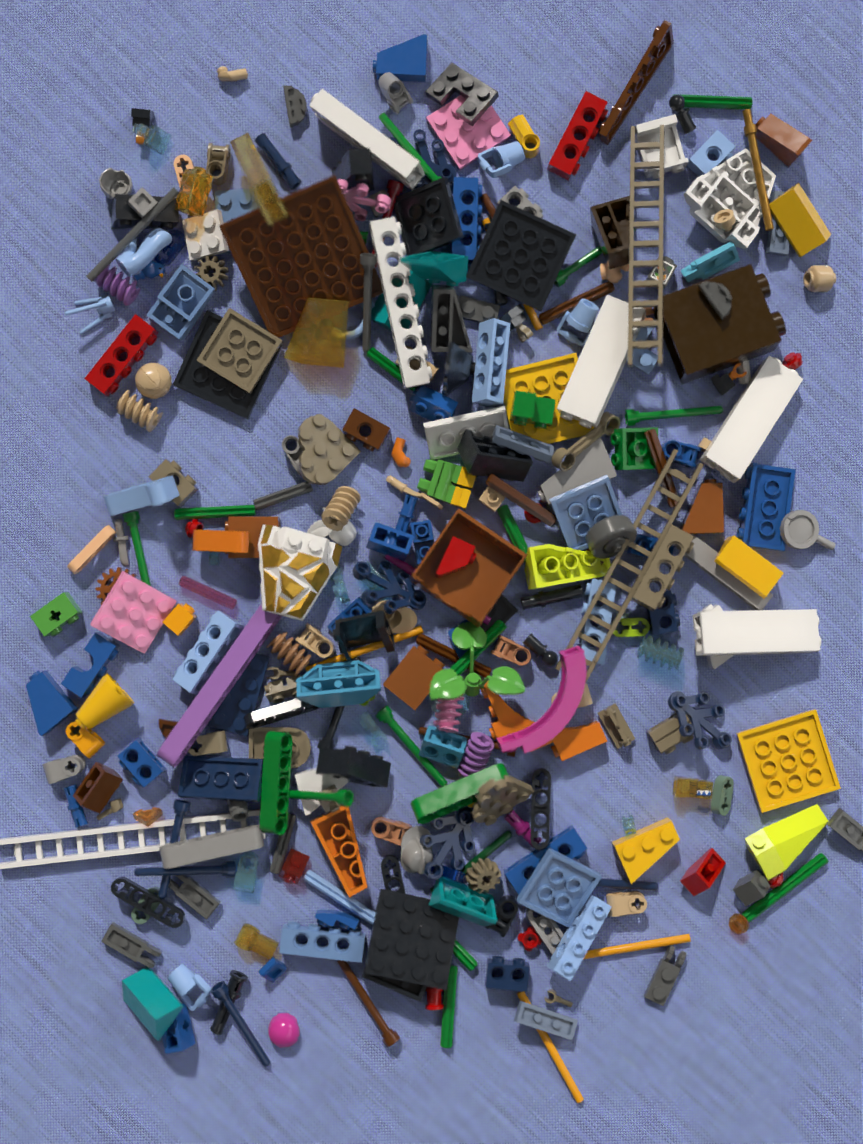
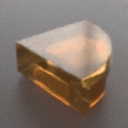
M156 807L145 811L140 809L133 813L134 819L147 827L163 815L162 809Z

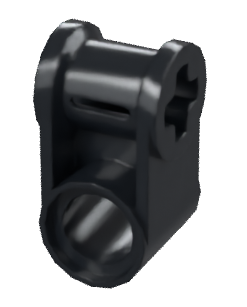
M511 895L501 897L495 907L496 924L485 926L486 929L490 928L499 933L502 938L508 932L518 911L517 901ZM505 903H512L514 905L509 911L503 909Z

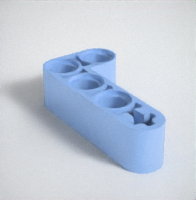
M172 475L107 494L103 498L110 516L149 505L157 506L178 497L180 494Z

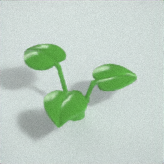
M465 622L457 626L452 632V642L459 649L466 650L470 648V673L464 680L463 676H457V673L452 669L438 671L430 684V699H456L464 693L474 697L480 693V688H484L486 683L487 688L491 692L499 695L522 694L525 692V687L517 671L505 666L495 668L492 676H487L481 682L480 676L474 673V648L480 649L485 646L487 640L486 633L481 627L478 628L471 622Z

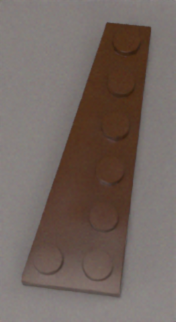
M664 20L661 26L655 28L652 42L617 103L612 107L606 122L604 121L599 128L602 143L609 145L673 46L672 23Z

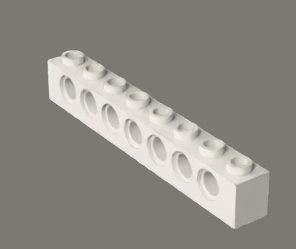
M395 217L370 221L369 229L374 252L377 255V266L403 387L407 389L429 384L432 378V371L425 361V358H428L426 346H422L421 342L424 334L422 326L417 323L416 317H419L417 304L414 305L412 300L415 292L413 284H409L408 281L410 269L400 262V257L406 255L405 245L400 243L399 235H402L400 223L396 222ZM391 237L394 244L386 246L383 243V238ZM390 257L396 258L398 265L396 267L389 266L387 259ZM399 278L403 285L396 288L392 285L391 280ZM403 298L407 302V307L399 308L396 305V300ZM408 319L411 322V328H402L400 321ZM412 339L416 344L415 349H407L405 340ZM410 360H417L420 363V368L412 370L409 366Z

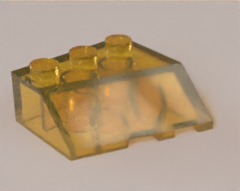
M308 298L284 358L301 364L344 368L349 301Z

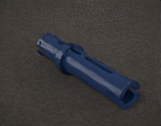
M265 133L257 136L255 143H257L277 169V174L284 178L291 190L296 189L302 181L291 169L292 165L284 160Z

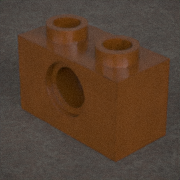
M354 408L342 431L346 433L345 437L353 442L356 440L364 443L362 447L373 452L374 450L380 451L391 429ZM369 427L371 434L368 437L361 436V428Z

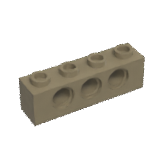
M671 525L631 599L632 601L652 612L656 607L661 608L665 601V597H663L665 590H670L675 582V579L672 578L676 571L680 572L685 563L682 560L685 553L689 554L694 546V543L691 542L694 538L693 535ZM669 547H676L679 551L678 556H672L669 553ZM659 565H667L669 573L662 574L659 571ZM651 582L657 583L660 588L659 592H652L649 584Z

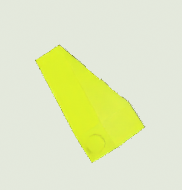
M552 544L528 547L524 569L527 587L530 590L603 577L606 575L611 563L610 558H596L590 551L559 547Z
M818 804L753 833L745 838V844L767 880H770L790 867L796 857L803 852L811 840L827 825L828 819Z

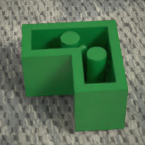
M516 390L513 395L510 421H514V424L519 426H526L527 423L534 424L535 428L546 429L547 426L552 425L556 399L536 397V393Z

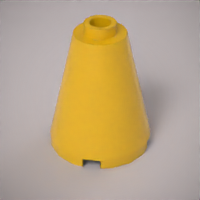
M107 673L101 678L76 713L78 718L75 721L81 728L85 729L87 727L90 730L131 707L134 701Z

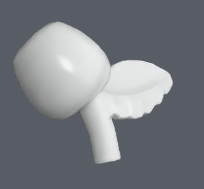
M322 520L314 522L307 531L309 534L320 537L329 536L333 542L341 546L351 544L357 535L355 527L349 520L341 531L329 529Z

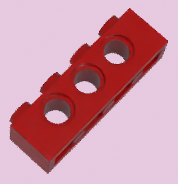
M585 91L548 164L547 170L568 181L571 175L576 176L581 166L578 164L580 157L585 158L590 148L587 145L589 140H594L599 131V128L596 127L599 120L603 122L609 111L606 109L607 101ZM589 115L593 118V121L586 122L583 117ZM580 133L584 136V139L576 140L574 135ZM568 151L573 152L575 157L569 159L564 153Z
M135 314L84 379L106 396L113 395L118 390L119 382L122 378H127L131 373L133 364L139 362L144 357V351L148 345L152 346L158 338L156 335L159 332ZM140 336V343L132 345L133 337ZM122 352H127V359L122 362L119 361V355ZM110 368H114V376L111 378H107V370Z

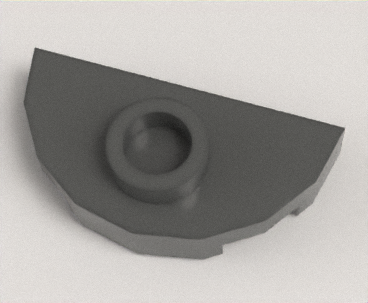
M283 86L289 126L291 128L304 120L307 113V103L304 95L293 86Z
M706 281L699 284L698 288L720 319L723 320L731 308L732 297L729 290L723 284Z

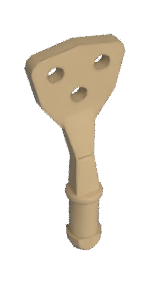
M391 475L387 476L386 481L398 489L400 493L404 492L424 499L439 510L443 509L439 502L423 492L413 491L407 487V484H403Z

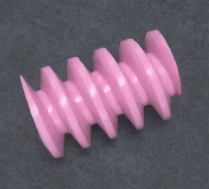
M464 697L437 699L440 704L436 705V709L439 712H436L434 716L439 720H435L433 725L441 731L458 733L459 730L453 726L460 724L459 721L455 720V717L461 716V713L457 712L456 709H461L463 706L457 702L464 700Z

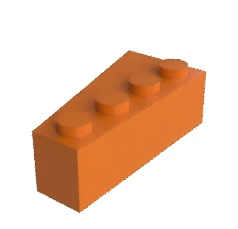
M340 806L339 810L333 813L332 811L327 814L324 813L310 822L347 895L351 897L368 887L349 807Z

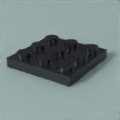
M442 177L396 197L394 210L397 221L401 226L402 239L407 256L433 251L464 238L448 178Z

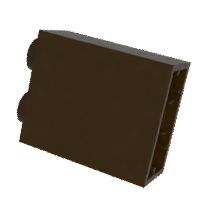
M751 264L663 296V339L681 385L770 353L782 341L780 336L786 334L784 320L778 311L770 312L765 298L771 295L768 280L763 273L755 275ZM706 281L723 284L729 290L732 297L731 308L723 320L720 319L698 288L699 284ZM653 307L655 319L658 320V307Z

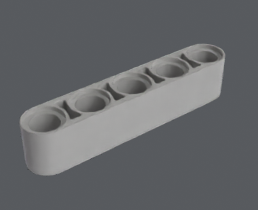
M694 536L691 541L694 543L691 552L689 554L685 553L684 556L752 608L763 610L773 595L769 592L765 598H762L714 562L718 552Z
M252 825L160 846L159 850L163 868L169 869L259 849L264 846V841L259 825Z

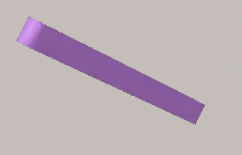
M261 603L158 750L157 756L173 768L182 761L282 618L281 615L262 611Z

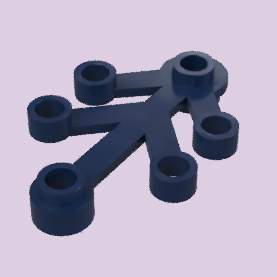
M421 129L416 130L413 136L414 141L418 144L421 157L437 176L441 178L446 177L442 173L446 170L449 171L450 175L446 178H448L449 184L453 183L457 173L454 166L447 164L443 151V141L435 139L432 142V150L437 155L438 165L431 161L425 142V132ZM422 134L424 137L419 140L416 138V135ZM394 137L389 138L402 149H404ZM436 143H439L442 147L440 149H436L434 145ZM425 176L421 179L423 181L422 184L416 185L415 188L417 189L431 183V181Z
M363 561L356 563L353 568V576L357 580L366 579L384 588L379 591L370 590L365 596L367 603L374 605L379 599L393 596L403 598L397 601L388 600L386 602L384 610L388 614H393L397 609L404 607L421 610L425 606V594L420 590L414 589L409 579L410 576L405 571H399L395 578L391 570V564L387 561H382L377 570L380 574L385 575L386 581L371 573L368 563ZM399 584L404 585L406 590L402 589Z
M676 691L670 695L668 706L671 710L677 712L680 725L679 732L683 737L694 733V745L697 749L702 750L709 745L708 739L702 734L701 727L713 736V744L717 749H724L730 746L732 742L730 734L720 732L704 718L723 716L725 714L724 707L721 704H717L711 708L694 710L689 705L709 703L710 696L707 692L704 691L697 695L685 696L684 693ZM686 714L690 717L691 724L687 723Z
M469 807L458 809L455 815L444 818L440 817L430 822L431 827L438 830L442 829L445 825L455 824L451 831L435 835L424 834L420 837V844L424 847H431L433 844L444 842L434 860L427 863L424 868L425 875L428 878L438 879L442 876L443 868L441 864L451 848L453 858L450 865L456 870L463 869L465 865L461 849L465 852H472L475 849L470 828L474 820L470 814L472 810ZM463 813L465 814L464 820H462ZM437 820L440 821V824H439L438 827L436 826V821H437ZM461 830H462L464 840H463L462 843H461V849H460V842H459V836H458V835L460 834V832H461ZM426 837L429 838L428 844H425ZM468 842L470 843L469 849L466 848ZM457 860L460 862L458 867H456ZM433 866L434 871L430 873V868Z

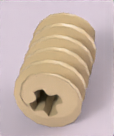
M127 390L117 403L116 409H118V414H124L126 419L132 418L133 423L139 422L140 427L146 426V430L151 432L159 423L163 412L157 414V406L150 410V402L144 406L143 398L137 402L136 394L130 398V390Z
M348 486L339 487L335 491L321 516L322 522L326 527L334 531H341L343 526L347 525L351 514L354 513L361 500L358 491Z

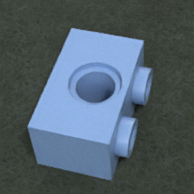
M717 130L688 160L687 167L698 177L704 175L733 156L731 152L736 146ZM707 154H714L717 160L711 161Z

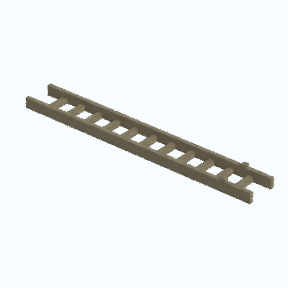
M660 125V142L635 143V126H631L628 367H633V348L652 349L653 347H658V367H662L664 125ZM660 149V161L635 162V150ZM659 168V181L635 182V169ZM659 188V200L635 201V189ZM659 207V221L634 222L635 208ZM659 228V240L634 241V229ZM659 247V260L634 261V248ZM659 267L658 280L634 281V268ZM658 287V300L633 301L634 288ZM658 307V320L633 321V308ZM658 327V341H633V328Z
M676 449L669 456L633 523L635 529L639 528L658 538L652 551L650 552L634 542L629 543L630 540L625 539V543L621 546L622 550L616 554L565 650L572 648L577 637L599 648L592 662L586 659V665L589 666L586 671V682L704 464L699 463L691 479L677 469L669 468L678 452ZM666 473L687 484L681 497L660 486ZM656 491L678 502L671 515L650 504ZM647 509L668 520L661 533L640 523ZM627 545L648 557L641 570L620 559ZM617 564L638 575L632 588L610 577ZM607 582L628 592L622 606L600 596ZM597 600L618 611L612 625L590 614ZM587 619L608 629L602 643L581 633ZM561 659L555 667L557 670L561 669Z

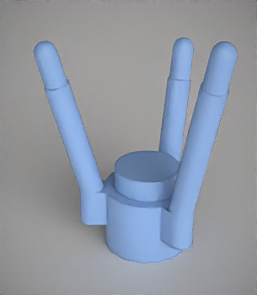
M110 295L75 301V305L95 304L66 311L65 315L76 314L94 308L97 309L98 314L103 313L101 317L80 331V334H84L103 320L112 317L111 312L115 311V307Z

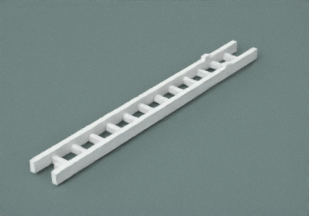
M260 809L248 810V817L260 815ZM230 812L183 818L180 841L186 840L185 824L199 822L201 837L206 836L205 822L220 820L221 832L227 831L226 819H232ZM175 819L1 838L0 845L15 844L14 855L16 861L0 862V869L160 851V846L169 844L166 843L164 826H172ZM246 819L241 821V828L247 827ZM158 827L160 844L146 846L144 829ZM138 829L140 847L125 848L123 831ZM117 832L119 849L105 850L103 833ZM262 832L263 839L266 838L265 832ZM97 834L98 851L84 853L83 836ZM76 837L78 854L64 855L62 838ZM56 839L57 856L43 858L42 840ZM35 841L37 858L23 860L21 843Z

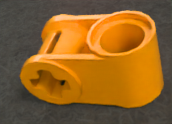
M76 721L71 722L66 727L67 737L87 758L91 759L105 745L104 740L87 727L85 729L81 728L79 733L74 734V727H80V725Z

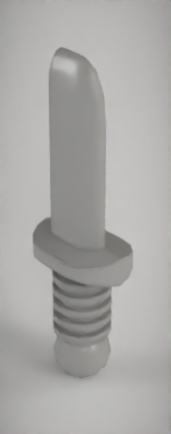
M116 519L115 530L117 537H113V541L118 543L121 563L124 566H128L129 558L126 540H129V537L124 536L122 520Z

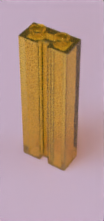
M249 133L230 141L268 224L270 225L289 216Z

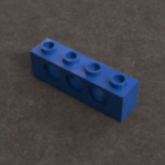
M454 177L453 200L464 238H470L472 243L465 246L461 243V239L452 242V254L468 256V264H472L480 247L477 246V238H481V225H477V217L481 218L482 205H478V197H482V184H478V178ZM470 197L473 202L466 205L462 202V199ZM464 217H469L473 222L470 225H464L461 220Z
M572 825L551 838L549 846L545 850L535 849L504 870L506 877L518 895L529 880L528 877L524 876V871L528 868L535 870L549 848L558 852L560 846L567 845L569 846V851L564 855L571 859L575 858V860L585 854V850L588 848Z

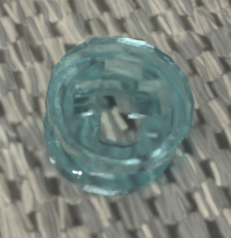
M629 815L628 818L623 816L622 825L625 835H628L629 832L636 833L633 816Z

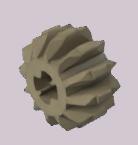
M205 256L206 262H203L201 259L198 260L201 267L195 266L194 270L198 272L196 273L197 276L217 291V285L219 284L221 287H224L225 285L222 280L226 281L229 279L225 275V273L229 272V269L224 267L225 262L223 260L218 262L217 256H214L212 261L209 256ZM209 270H213L215 272L213 273V277H209Z
M479 858L477 863L471 862V868H466L468 874L465 877L469 883L468 885L479 894L483 891L488 894L489 889H495V884L500 883L501 871L496 862L485 858L484 861Z

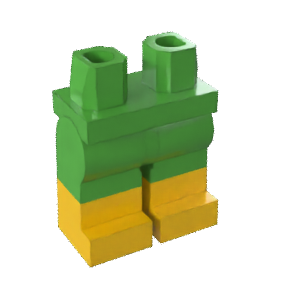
M440 459L437 461L426 460L423 471L432 473L433 476L431 481L420 478L417 489L427 493L429 497L466 509L471 490L468 489L473 488L476 476L468 474L466 467ZM452 484H456V485H459V486H462V487H465V488H460V487L454 486V485H452Z

